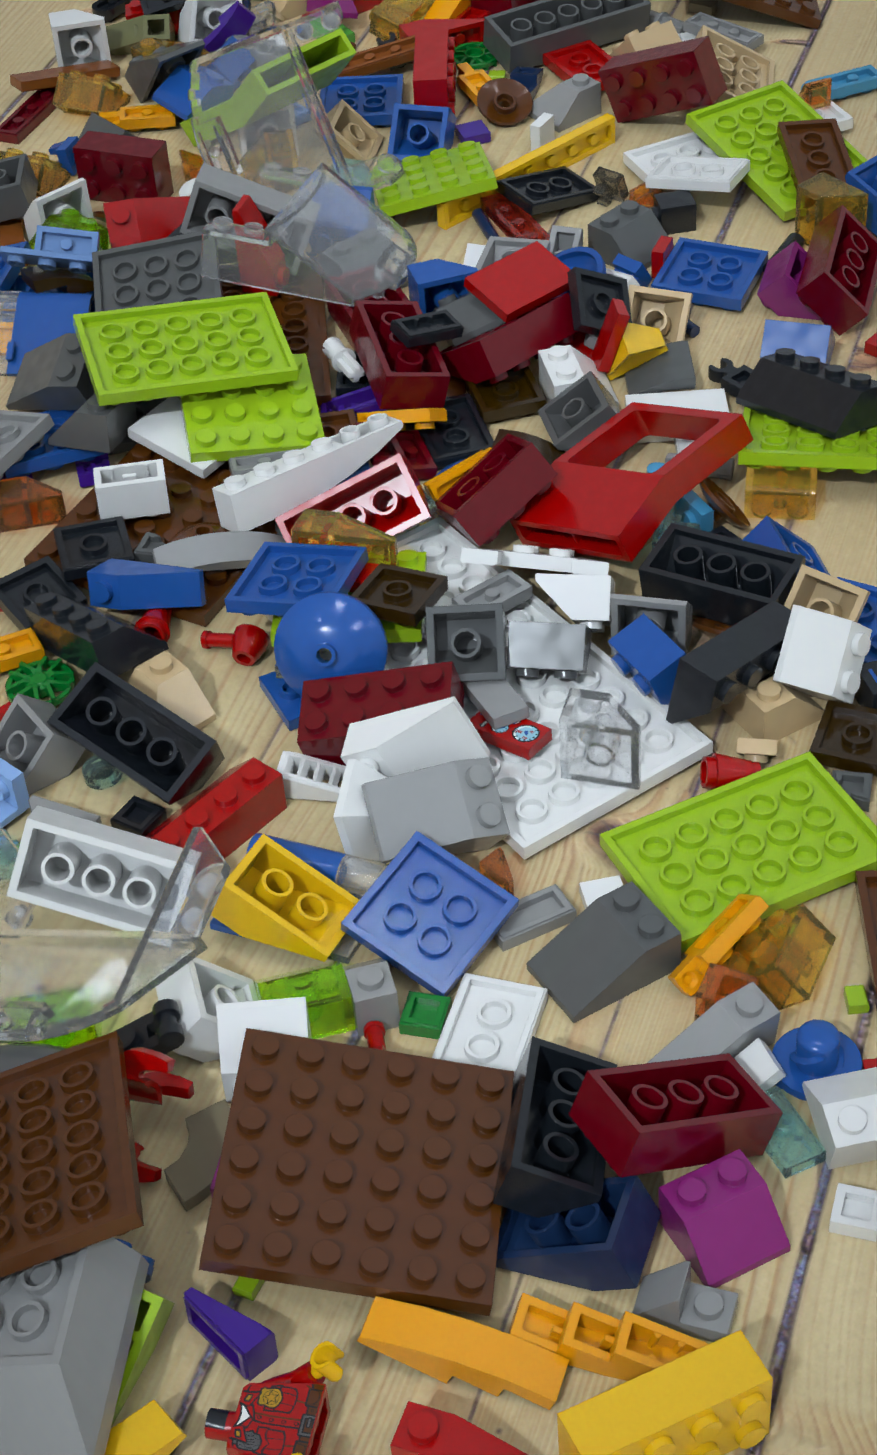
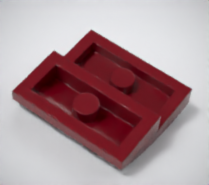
M355 422V425H359L363 422ZM418 430L399 431L370 459L372 465L375 466L401 453L409 459L418 479H432L437 473V466Z

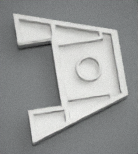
M513 544V551L461 547L460 562L568 572L577 575H608L609 570L608 562L574 557L575 550L549 548V554L539 553V546Z

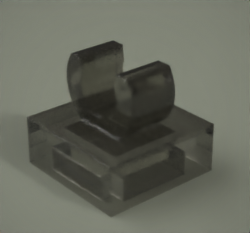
M599 166L593 174L596 184L593 193L600 196L596 201L597 204L608 207L612 200L624 202L629 195L624 175Z

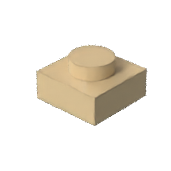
M737 737L736 753L744 754V759L751 760L752 762L768 763V755L776 756L777 740Z

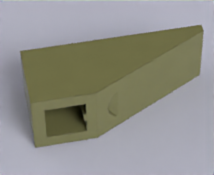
M170 14L142 15L106 26L110 55L153 53L159 47L165 46L168 48L175 45V26Z

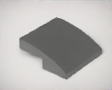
M688 340L666 343L668 351L624 373L628 395L695 389L696 376Z

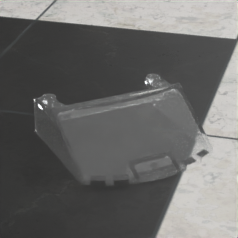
M338 1L285 20L191 61L189 70L191 82L190 89L188 90V101L191 100L193 116L191 118V125L199 152L205 164L312 203L315 183L373 187V190L376 191L394 184L405 174L400 160L395 155L389 153L347 166L299 46L302 43L331 33L341 26L343 13Z
M266 162L259 167L261 185L292 196L265 229H263L264 226L257 222H248L244 225L233 224V220L225 216L215 217L213 222L208 223L202 229L201 277L354 307L355 300H364L365 297L371 295L378 300L384 297L385 289H398L408 280L407 265L415 264L417 259L416 244L409 232L323 162L314 172L306 167H296L294 169L283 167L278 162Z
M203 827L192 828L145 931L27 929L33 922L32 912L36 905L6 896L19 849L6 832L0 828V1043H23L59 1037L102 1022L124 1011L208 949L201 936L231 867Z

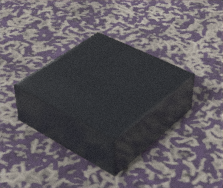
M133 796L111 818L110 822L111 827L145 837L167 819L165 808Z

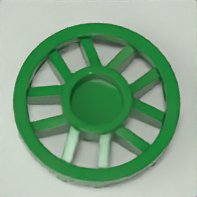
M469 42L455 47L454 59L456 66L457 64L467 62L473 69H484L485 71L489 70L490 66H497L498 61L483 45V42Z
M43 656L41 660L29 664L20 662L18 669L15 671L10 670L5 690L11 703L17 693L39 700L49 696L50 700L46 702L57 706L74 689L76 681L73 670L64 664L61 658L54 661L49 660L48 656ZM61 691H63V692H62L60 695H58L57 697H56L55 694H54V692H61Z

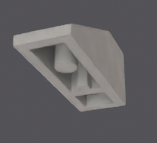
M751 982L717 1001L647 1063L730 1053L734 1058L757 1038H760L767 1046L775 1043L781 1012L754 982Z

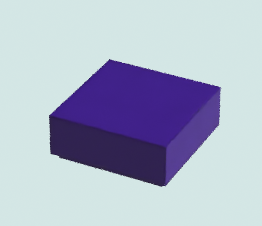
M482 120L455 125V135L461 143L474 141L475 143L480 142V144L491 141V132Z

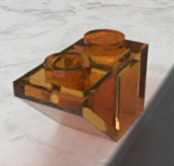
M27 476L0 480V533L58 524L67 515L61 490Z

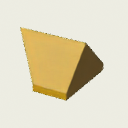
M628 322L611 370L607 373L610 381L668 351L660 329Z

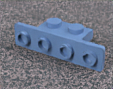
M37 225L34 249L0 246V255L3 261L14 267H25V264L38 265L43 270L53 271L56 270V267L69 268L68 270L73 273L86 274L87 271H93L92 252L99 250L100 234L95 231Z

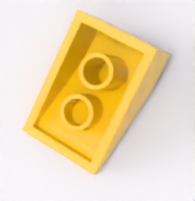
M263 833L222 884L207 913L242 937L325 962L346 934L341 930V922L358 903L359 899Z

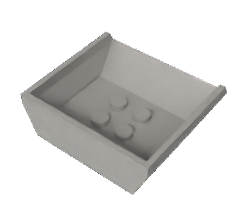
M112 1237L84 1247L77 1252L56 1257L34 1265L30 1269L18 1271L0 1278V1455H105L149 1263L142 1254Z

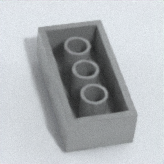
M203 163L195 179L180 232L187 234L215 228L218 247L238 254L232 210L244 194L250 195L285 252L286 264L290 268V273L297 275L320 206Z

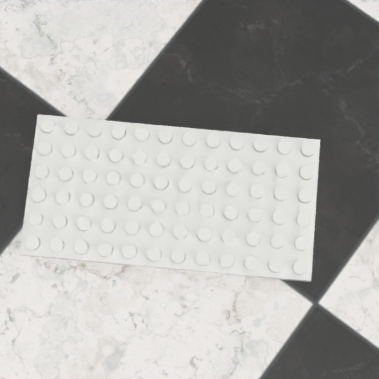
M437 517L370 550L379 553H398L402 550L426 552V572L448 576V590L434 606H450L452 598L505 571L500 566L460 562L461 547H477L441 517ZM534 594L529 600L505 612L506 666L509 621L569 624ZM265 615L272 622L273 615ZM426 616L423 619L422 642L388 643V658L385 670L428 664ZM593 642L590 645L587 672H577V679L554 678V671H539V677L516 676V669L506 667V680L529 706L530 717L527 719L552 729V740L530 760L484 742L490 750L489 759L510 832L503 840L524 860L700 761L704 756L713 753V741L687 720L673 724L666 721L669 705H661L651 694H648L646 697L643 696L633 684L632 676L630 674L623 676L612 663L611 657ZM326 648L320 649V656L324 660H330L332 657L331 652ZM464 693L463 710L468 718L471 719L479 710Z

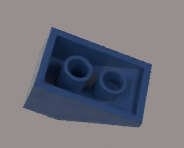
M638 1175L604 1178L602 1197L598 1203L536 1218L507 1208L499 1229L496 1267L591 1291L635 1289L638 1286L661 1212Z

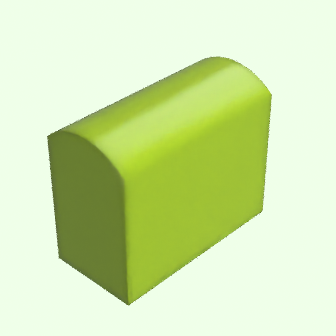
M489 70V76L492 80L506 78V70Z
M864 985L844 986L843 995L848 1015L868 1013L870 1006Z
M239 1276L232 1291L237 1296L254 1301L265 1280Z

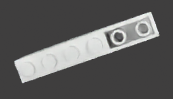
M376 413L370 415L366 422L341 428L339 430L340 433L315 439L306 448L287 451L282 455L283 458L273 462L257 464L253 467V471L243 475L227 477L223 484L212 488L221 527L229 531L252 530L335 487L377 454L403 428V422L388 416L386 413Z

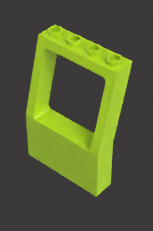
M342 28L252 69L229 100L181 122L180 125L194 147L220 137L331 85L357 52Z

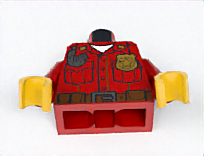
M324 1341L314 1348L310 1361L295 1370L265 1380L262 1383L247 1384L243 1387L236 1411L219 1408L209 1409L205 1422V1438L227 1442L226 1450L228 1455H319L330 1415L326 1384L322 1383L325 1381V1378L331 1382H338L342 1378L343 1369L335 1361L342 1359L344 1352L332 1342Z

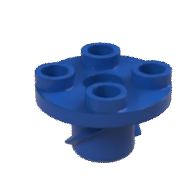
M813 1019L787 1032L776 1042L772 1050L776 1060L786 1073V1076L775 1085L790 1095L807 1101L802 1087L804 1081L862 1070V1057L856 1044L848 1036L838 1031L833 1024L825 1020Z

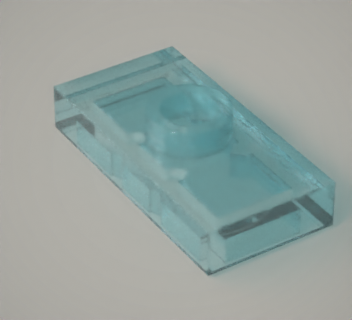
M776 1086L764 1091L783 1112L765 1151L785 1179L826 1161V1150L780 1088Z

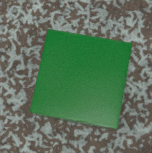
M409 991L399 1021V1033L439 1040L452 1007L451 997Z

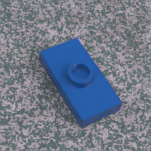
M279 670L260 676L261 689L289 731L297 729L299 727L302 696L297 694L286 683Z

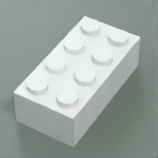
M37 805L27 817L6 896L169 944L178 925L198 852Z

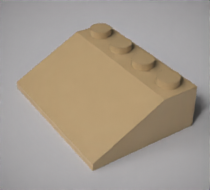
M705 25L701 27L695 39L709 36L727 86V90L714 104L774 83L775 61ZM707 106L687 109V111L690 113L705 108Z

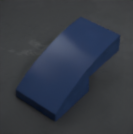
M517 66L510 73V79L523 84L529 90L533 100L542 80L543 68Z

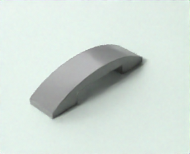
M255 531L216 532L164 544L154 548L152 555L155 564L202 569L203 571L246 568L264 542H286L283 536Z

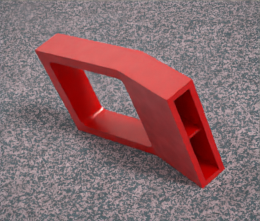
M632 402L554 460L551 466L557 475L551 480V486L543 494L534 496L525 504L526 508L519 517L509 521L522 544L543 548L571 549L579 554L632 562L675 503L754 439L742 414ZM646 436L694 440L693 443L652 473L605 468Z

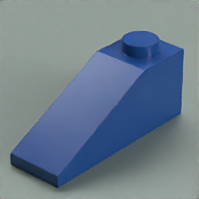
M111 558L87 571L90 606L132 610L200 607L206 604L202 569Z

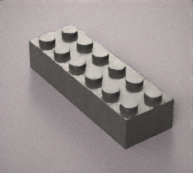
M649 0L535 1L484 17L483 45L510 74L517 66L534 67L542 65L543 54L587 40H591L597 46L623 39L626 34L638 29L639 33L645 31V28L649 25L651 2Z

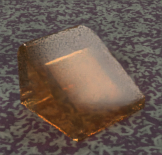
M829 77L804 84L799 96L813 109L829 106L831 104L832 79Z
M182 149L179 150L185 181L196 178L203 163L210 165L208 158Z
M644 182L629 191V200L636 201L638 204L650 208L654 206V194L665 192L663 189L646 188Z
M499 847L479 862L480 873L514 895L513 877L504 852Z

